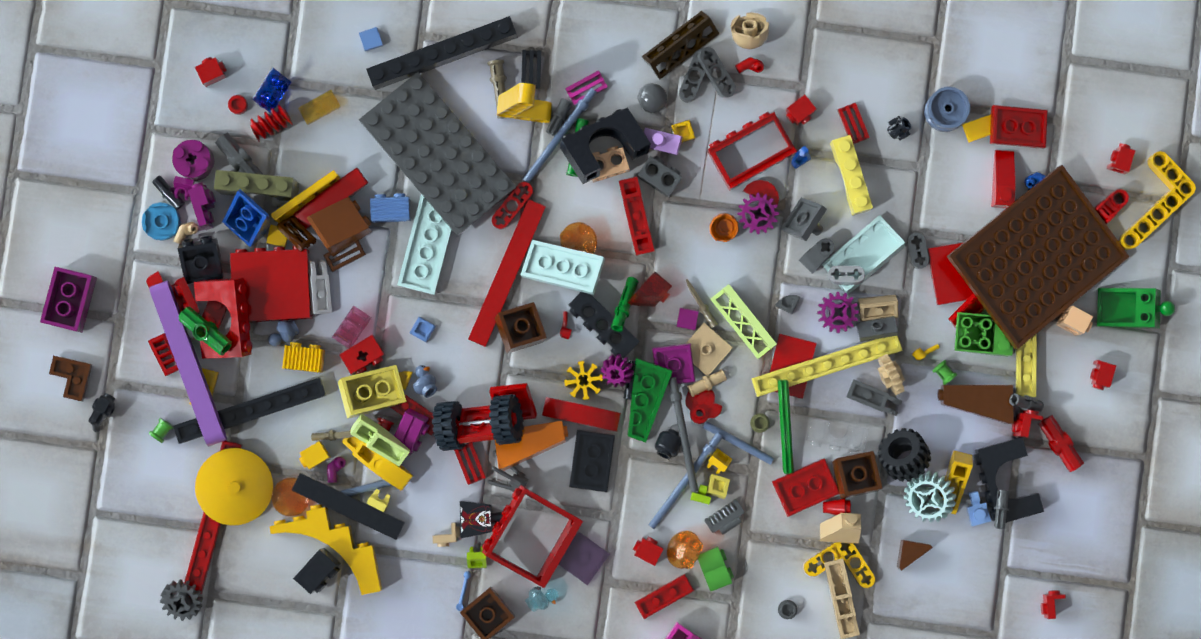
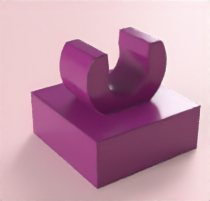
M175 176L173 182L175 198H178V195L182 193L185 194V200H188L190 197L188 190L192 189V185L195 184L194 180Z

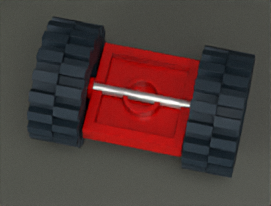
M515 394L495 396L490 402L491 405L462 408L459 401L437 403L434 406L435 412L432 414L434 417L432 419V424H434L433 432H435L434 438L437 440V446L442 451L463 449L465 443L496 440V443H499V445L519 443L523 437L524 418H522L523 412L520 409L521 404L518 403V397Z

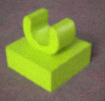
M700 484L698 493L692 492L690 500L709 505L711 497L705 496L708 486Z
M473 546L470 547L466 558L467 568H487V557L482 553V546L480 547V552H474Z

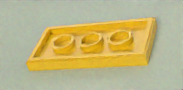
M334 170L270 215L278 223L293 216L294 213L341 179Z

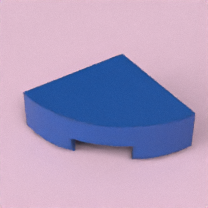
M803 146L792 158L791 164L795 169L811 160L806 146Z

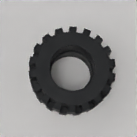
M902 428L901 431L896 429L894 433L887 434L888 437L886 439L883 438L881 441L883 444L878 447L880 450L878 457L888 475L901 482L904 479L907 482L911 481V478L917 479L919 474L923 475L925 473L924 469L929 467L928 462L931 461V452L922 436L910 428L908 431L906 428ZM912 450L907 457L898 459L903 452Z

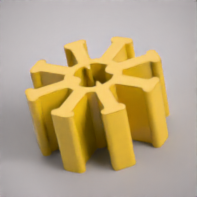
M579 361L578 365H580L581 373L578 374L572 367H569L567 373H571L576 379L568 381L565 379L564 383L566 387L577 384L573 392H570L571 396L575 398L581 388L584 393L583 400H589L587 388H591L595 391V394H598L600 388H596L591 383L593 381L602 382L603 376L600 374V376L591 377L590 375L597 369V366L592 363V367L586 373L584 372L583 365L585 362ZM586 375L589 383L586 386L585 384L581 386L579 384V377Z

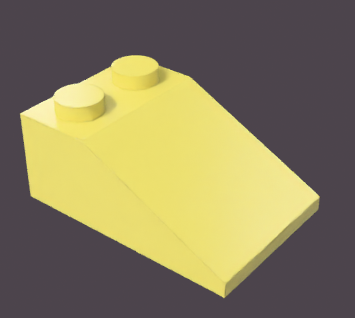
M397 365L343 377L338 381L347 419L360 416L361 413L365 415L406 402Z

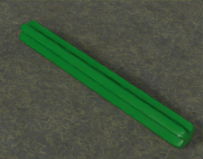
M786 379L778 380L783 472L784 474H791L794 472L789 382Z

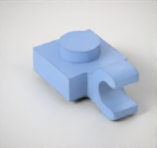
M978 491L968 492L972 506L966 508L971 526L990 522L986 502L980 503Z

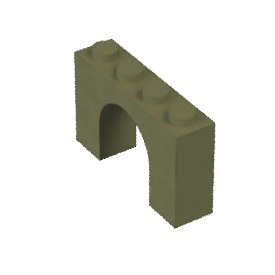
M216 170L214 190L222 195L235 196L237 191L241 189L244 193L266 195L280 201H290L298 195L299 183L292 177Z

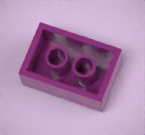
M54 267L40 323L83 333L97 277Z

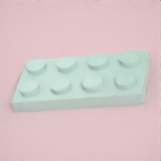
M532 240L521 276L594 295L605 258Z

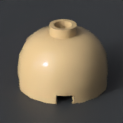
M752 12L746 13V16L740 17V15L736 16L731 22V33L734 42L744 49H755L762 46L769 35V23L766 21V18L761 14Z

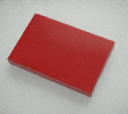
M999 105L991 106L990 144L1046 148L1048 110Z
M963 243L927 249L937 305L966 301L973 294L972 290L947 258L951 252Z
M779 334L770 372L813 359L817 343ZM807 381L790 386L789 396L803 399Z
M825 458L772 481L787 517L839 494V489Z

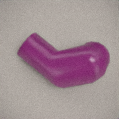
M336 457L327 465V483H337V472L346 465L344 458Z

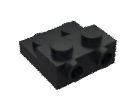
M204 236L201 238V241L193 242V239H185L182 241V244H179L177 249L183 277L187 284L202 280L223 279L221 254L217 238L212 239V236Z

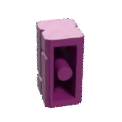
M412 409L405 411L394 435L410 450L408 455H411L414 451L418 452L422 444L419 441L421 435L425 436L430 426L427 424L428 417Z

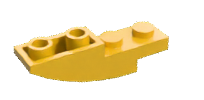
M356 437L344 438L342 440V443L353 452L352 455L397 489L402 491L412 479L413 475L402 465L397 466L367 448L366 443Z

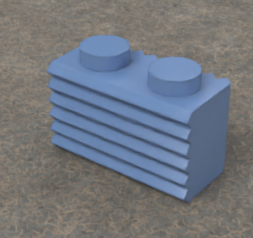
M404 193L394 194V197L386 198V194H377L375 198H370L372 223L411 221L410 198L405 197Z

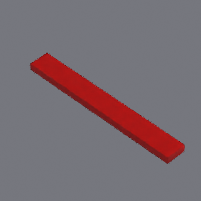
M528 199L468 340L484 347L487 346L496 325L495 317L502 311L546 206Z
M225 440L222 442L220 450L242 448V444ZM204 511L184 582L185 584L187 581H190V586L196 585L195 590H200V594L203 593L221 523L211 519Z

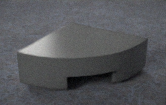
M785 296L775 304V307L793 314L800 296Z

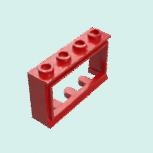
M766 112L759 116V121L755 123L750 121L742 126L743 130L739 132L734 130L726 135L727 139L721 142L716 140L709 145L710 148L707 150V153L729 191L733 190L735 186L750 180L751 177L766 171L767 168L797 153L775 112L771 114ZM774 121L788 147L730 179L716 152Z

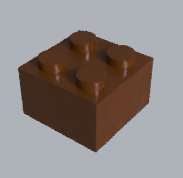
M534 302L499 312L495 317L507 354L541 344L547 338Z
M874 451L836 458L832 461L841 499L877 492L883 489Z
M491 586L460 612L481 639H490L515 618L514 613Z

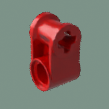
M1121 189L1113 191L1094 208L1105 224L1110 222L1127 204L1129 200L1128 193ZM1115 194L1122 196L1121 204L1115 202Z

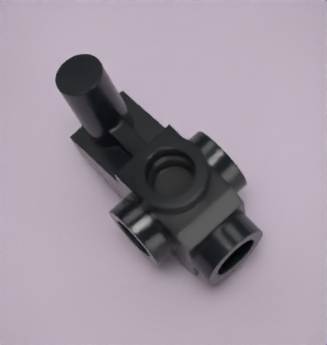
M107 393L97 398L92 405L93 413L88 421L91 423L94 432L100 431L101 423L105 418L110 417L115 410V398Z

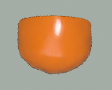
M728 213L718 214L713 217L710 223V234L716 241L728 242L735 238L739 231L738 221L733 215Z

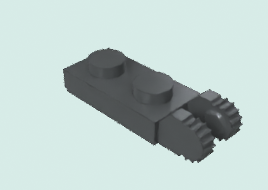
M854 379L846 396L856 402L897 416L898 412L892 408L885 407L887 400L896 405L902 404V400L890 396L889 393Z

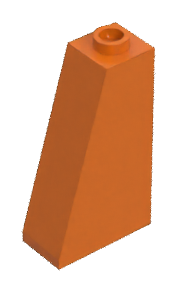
M562 421L524 426V430H522L523 437L519 443L499 445L495 440L498 468L505 471L565 443V437H568L567 425L563 426Z

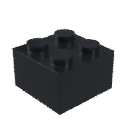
M322 548L316 552L293 579L309 594L318 593L327 585L325 581L328 577L331 579L340 571L338 566L341 563L325 548Z

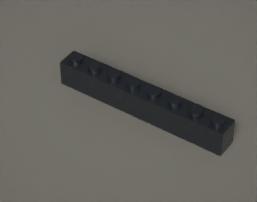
M508 16L369 67L366 70L374 90L410 78L417 72L421 74L517 38V34L512 20Z

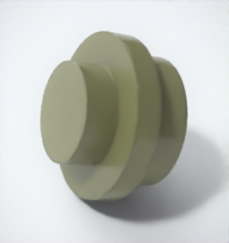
M759 413L751 418L750 425L755 432L762 433L769 428L770 422L766 415Z

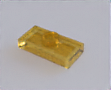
M329 90L300 106L298 109L306 124L310 125L341 106L332 90Z

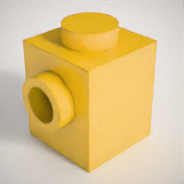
M318 441L301 451L299 460L304 468L313 469L330 459L331 456L322 441Z

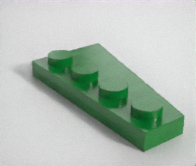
M636 358L628 437L646 443L670 380L671 369Z

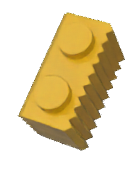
M290 342V346L285 345L283 369L323 373L325 350L321 349L320 345L309 344V348L301 347V343Z

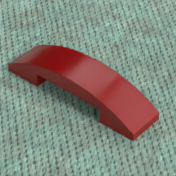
M638 177L620 180L619 186L635 254L640 255L653 252L654 246Z
M549 397L545 399L542 416L617 432L621 415L619 412Z

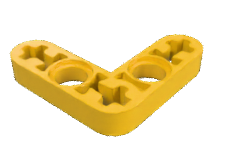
M834 542L804 563L805 573L809 576H817L825 571V567L822 568L821 565H818L814 573L813 571H808L809 563H818L819 561L816 558L819 557L820 561L824 564L823 555L826 552H832L834 555L833 561L843 559L861 587H872L875 582L874 574L853 543H849L848 549L851 553L854 550L855 554L850 555L847 559L844 557L848 555L847 552L840 550L842 547L841 542ZM854 557L859 558L861 561L858 568H852L850 565V561ZM864 566L866 570H863V573L871 577L869 584L861 582L863 577L860 573L858 575L855 574V572L861 571Z

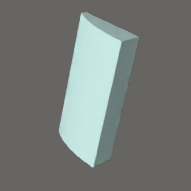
M879 215L830 256L822 266L827 272L833 266H860L864 270L866 280L905 247V242ZM835 271V274L832 276L837 280L839 276L845 275H840L839 271ZM855 271L853 275L848 276H854V279L857 280L858 276L862 275ZM839 285L847 293V296L859 286Z

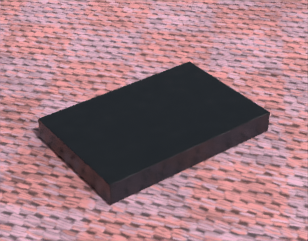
M577 430L569 487L607 492L615 435Z

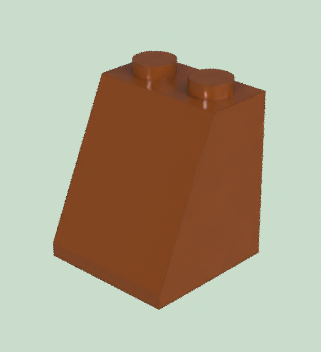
M349 197L307 217L309 223L333 257L372 232L369 228L371 226L370 221L366 215L363 217L358 212L361 210L356 200L351 201Z

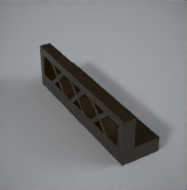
M700 11L644 54L642 58L660 80L720 33L711 18L703 11ZM710 26L712 32L707 36H702L703 31ZM696 39L693 47H687L690 40ZM677 50L681 51L680 57L672 59L673 54ZM666 62L665 68L659 72L656 67L660 63Z

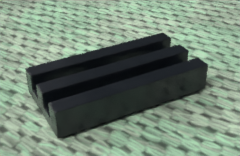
M522 50L521 83H525L526 55H530L529 84H533L534 55H537L536 89H540L542 51Z

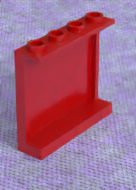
M293 246V250H285V247H274V251H266V248H255L254 252H247V249H236L235 253H230L231 279L244 278L246 285L248 322L313 319L310 307L308 249H304L301 252Z

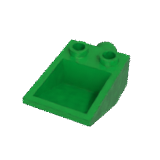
M1098 288L1097 326L1160 329V312L1164 316H1171L1175 312V305L1171 301H1164L1160 305L1161 290L1156 288ZM1146 294L1149 296L1147 301L1144 298ZM1144 314L1148 315V319L1146 321H1144Z

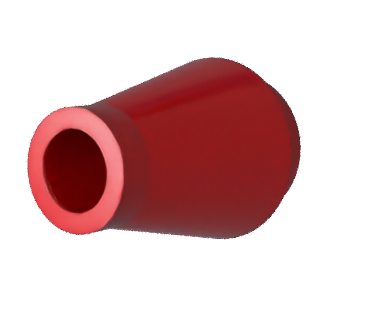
M844 498L823 502V513L833 515L851 513V500Z

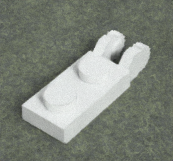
M320 260L318 262V272L320 275H316L315 262L308 261L311 315L332 313L326 261Z

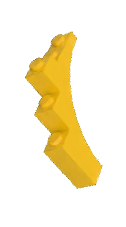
M321 504L310 506L311 510L306 511L307 519L303 515L294 517L293 522L286 523L284 519L274 521V525L269 526L271 534L285 532L303 534L329 545L350 566L358 581L361 595L382 591L374 545H369L368 542L357 544V548H355L351 526H345V523L334 525V529H331L327 507L322 508Z

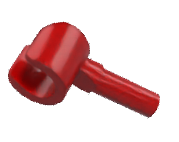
M563 311V324L560 330V336L565 339L570 338L572 329L566 328L568 322L567 311Z

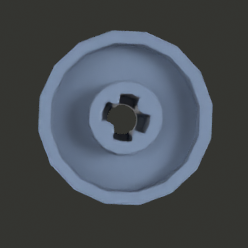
M955 87L940 88L931 95L925 104L924 115L928 124L935 130L950 132L966 121L970 113V103L963 91Z

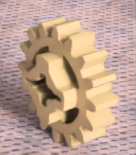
M887 354L879 357L880 367L877 370L883 384H885L887 389L891 388L895 395L904 392L903 382L905 379L900 366L895 360L891 361Z

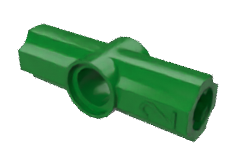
M186 307L178 316L179 321L192 331L195 339L204 341L220 356L224 355L231 348L232 341L218 331L216 324L206 321L191 307Z

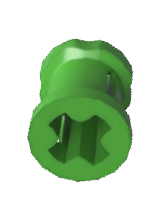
M943 360L932 370L933 373L936 372L943 380L944 385L957 376L956 372H953L948 367L946 360Z
M159 418V423L149 434L157 441L163 443L164 437L174 427L166 420Z

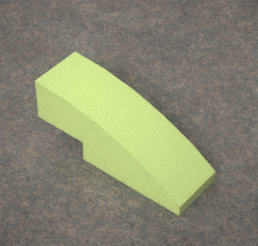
M362 413L351 427L350 434L366 443L367 448L397 466H400L410 453V450L401 441Z

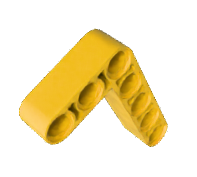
M519 83L498 96L497 116L550 123L552 103L535 100L536 85Z
M1165 152L1154 153L1148 158L1147 164L1170 190L1120 236L1119 243L1124 250H1131L1137 247L1195 192L1194 182ZM1155 157L1161 158V166L1155 163ZM1169 170L1174 172V180L1168 177ZM1182 184L1188 187L1187 194L1182 192ZM1168 197L1174 200L1173 207L1168 205ZM1154 210L1160 212L1161 217L1159 220L1154 218ZM1140 223L1146 225L1147 231L1145 233L1140 230ZM1127 236L1133 239L1131 246L1125 241Z

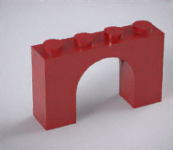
M244 278L194 282L196 301H218L227 307L231 315V327L225 335L232 341L231 348L224 355L220 356L204 341H200L202 359L234 358L251 355L252 342L250 341V323L248 322V304L246 303Z

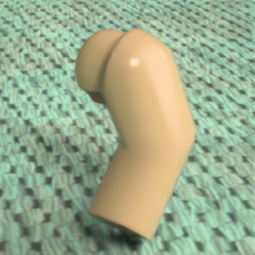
M195 222L180 225L173 241L182 244L186 236L198 232V225Z

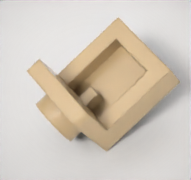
M452 522V534L433 535V544L438 543V547L449 546L450 542H457V538L461 537L460 526H456V522Z

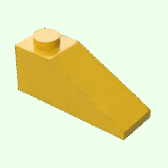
M953 450L944 481L951 480L949 487H955L952 493L956 494L954 500L956 504L952 507L953 511L951 514L956 515L973 467V459L971 454Z

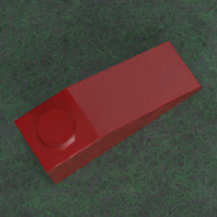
M995 150L991 207L1007 208L1015 202L1014 151Z

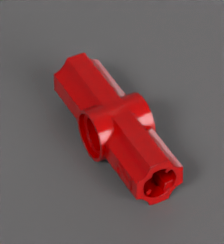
M1053 415L1046 417L1038 423V426L1048 439L1050 448L1060 457L1069 472L1078 469L1084 464L1073 447V441L1061 429Z

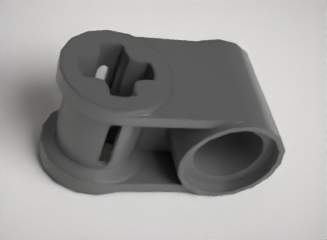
M826 238L818 241L799 261L811 273H814L832 254L834 243ZM821 243H823V244L828 243V244H829V246H828L829 251H823V252H822V251H821V249H822Z

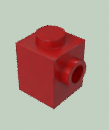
M216 57L206 58L202 61V64L195 67L205 87L227 78L224 73L227 69L223 61L219 62Z
M804 94L786 109V117L792 124L795 123L798 126L802 123L805 125L812 119L811 115L817 109Z
M648 536L647 539L637 540L633 550L636 551L634 556L655 566L664 548L657 545V540Z

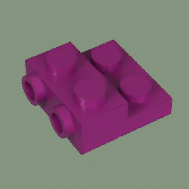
M203 182L194 184L192 189L188 190L199 227L205 230L212 229V223L215 221L212 212L208 210L215 208L214 202H216L214 193L207 189Z

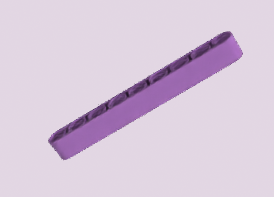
M168 280L149 287L204 440L208 447L227 440V436L191 338L186 331L185 325L179 321L178 316L181 311L173 289Z

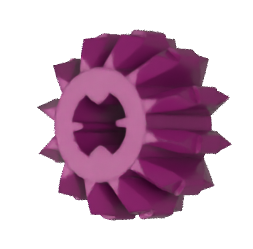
M619 354L617 357L611 355L609 359H605L601 372L604 373L602 379H608L607 385L612 382L614 388L618 385L623 387L632 380L634 370L631 368L633 363H627L628 357L622 359L621 354Z

